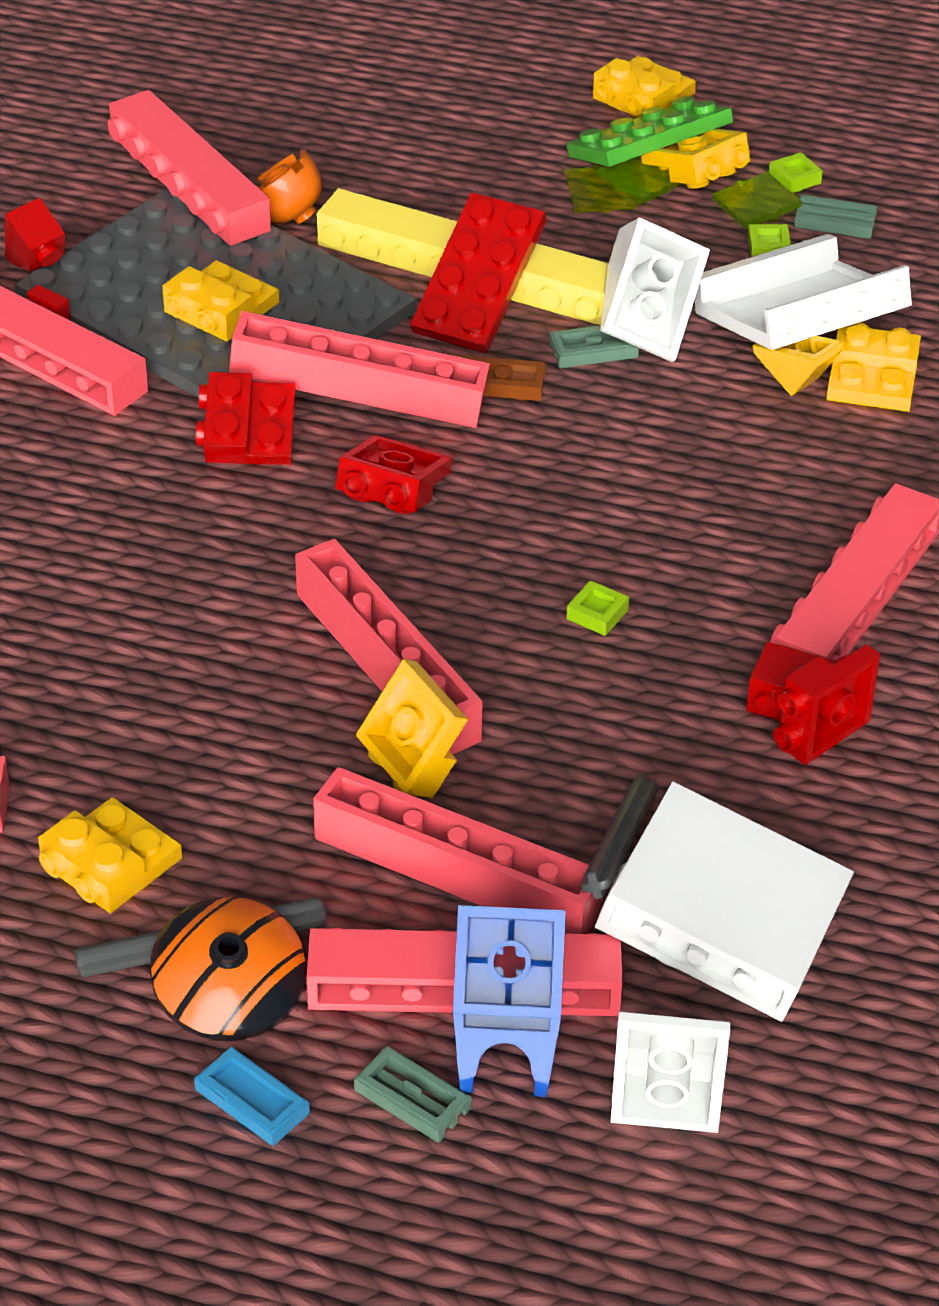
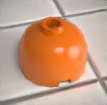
M300 150L299 159L293 153L288 155L258 177L262 184L258 188L270 199L271 223L283 224L294 219L297 224H300L315 213L316 210L312 205L320 197L322 179L316 164L306 150Z

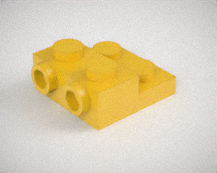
M637 55L629 62L615 58L594 72L593 98L638 118L642 116L641 112L654 107H662L664 109L672 106V101L677 98L691 97L695 94L696 81L681 75L678 71L656 64L646 57Z
M714 129L641 155L642 164L658 166V169L661 171L669 170L670 182L687 184V188L694 189L709 185V180H716L719 177L736 173V168H743L750 162L746 132Z
M215 260L202 271L188 266L162 285L164 312L226 342L233 338L241 311L263 315L279 303V289L218 260Z
M862 322L839 328L836 340L843 342L844 349L832 363L826 400L909 412L921 335L911 334L905 328H894L891 331L870 329L867 324Z
M403 659L356 736L369 750L367 753L369 758L377 765L383 767L394 780L393 786L396 790L414 797L433 798L457 761L449 749L468 721V718L417 661Z
M113 797L86 817L74 810L38 837L40 848L39 861L44 870L52 877H60L74 887L86 902H94L110 914L182 859L181 844Z

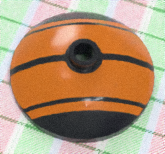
M241 897L206 899L180 911L164 926L158 935L150 960L151 984L161 1008L183 1029L211 1040H244L272 1029L293 1010L305 984V952L302 942L292 925L281 914L267 905ZM224 947H233L238 952L232 956H225L220 953V950Z

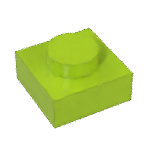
M802 152L770 162L768 175L789 194L821 184L823 171Z
M748 224L747 239L750 258L791 245L788 224Z
M590 580L567 605L566 619L606 636L629 610V596Z

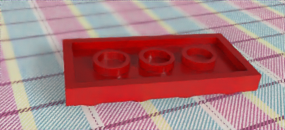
M471 192L411 321L410 327L412 332L487 354L547 221L545 211Z

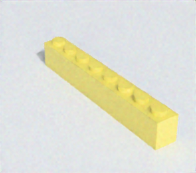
M338 188L317 212L318 245L432 278L457 221ZM536 243L511 300L601 325L608 263Z

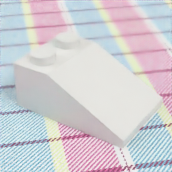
M640 217L620 228L607 268L601 331L670 362H674L710 249Z
M619 1012L611 1123L718 1133L731 1022Z

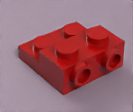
M209 372L208 384H200L199 409L206 410L205 421L197 420L196 446L204 447L206 463L291 465L296 401L295 383L253 382L252 373Z
M373 435L340 456L335 489L343 491L346 495L357 501H377L397 513H415L431 501L434 484L450 474L453 457Z
M865 644L850 655L840 657L834 665L819 655L804 666L794 668L784 681V692L777 697V704L782 713L779 718L780 726L773 731L776 745L803 765H807L870 722L880 653Z

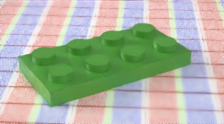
M681 97L673 100L670 107L646 109L641 112L642 116L636 119H617L610 123V128L583 131L579 134L580 138L567 142L566 145L570 158L610 167L733 123L732 111L729 107L715 105V101L712 100L698 102L694 101V97Z

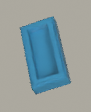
M232 1046L194 1078L196 1091L271 1146L278 1143L310 1114L309 1101Z

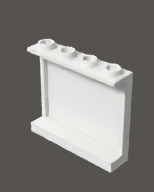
M830 234L705 271L702 274L694 299L696 314L770 350L912 305L909 266L903 265L875 275L869 274L839 261L837 237Z
M672 782L611 889L595 928L782 1022L800 989L854 871Z

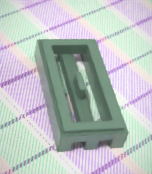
M801 194L800 203L795 215L794 227L871 239L878 206Z
M601 325L549 332V345L551 349L553 348L554 358H557L559 368L638 358V347L602 332Z
M388 1045L354 1078V1091L437 1143L445 1137L447 1127L453 1129L458 1123V1116L461 1113L466 1115L471 1109V1096L461 1092L458 1088ZM386 1066L407 1080L403 1082L382 1068ZM421 1089L433 1095L437 1099L441 1100L442 1102L447 1104L448 1107L445 1108L439 1103L427 1097L426 1095L422 1094Z

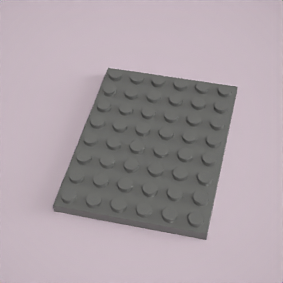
M168 188L66 251L65 255L61 256L56 263L47 267L42 266L15 283L16 294L28 299L27 292L38 284L69 299L71 321L144 357L147 370L199 398L200 384H208L209 372H229L232 339L226 342L164 312L162 285L188 266L202 271L215 260H218L279 289V303L263 314L264 316L372 339L380 338L416 312V298L271 224V231L229 246L218 234H214L201 218L192 214L186 204L177 196H173ZM296 390V397L303 393V391Z

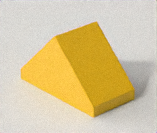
M814 336L774 350H770L758 343L752 345L754 354L791 397L816 381L844 349L842 341Z

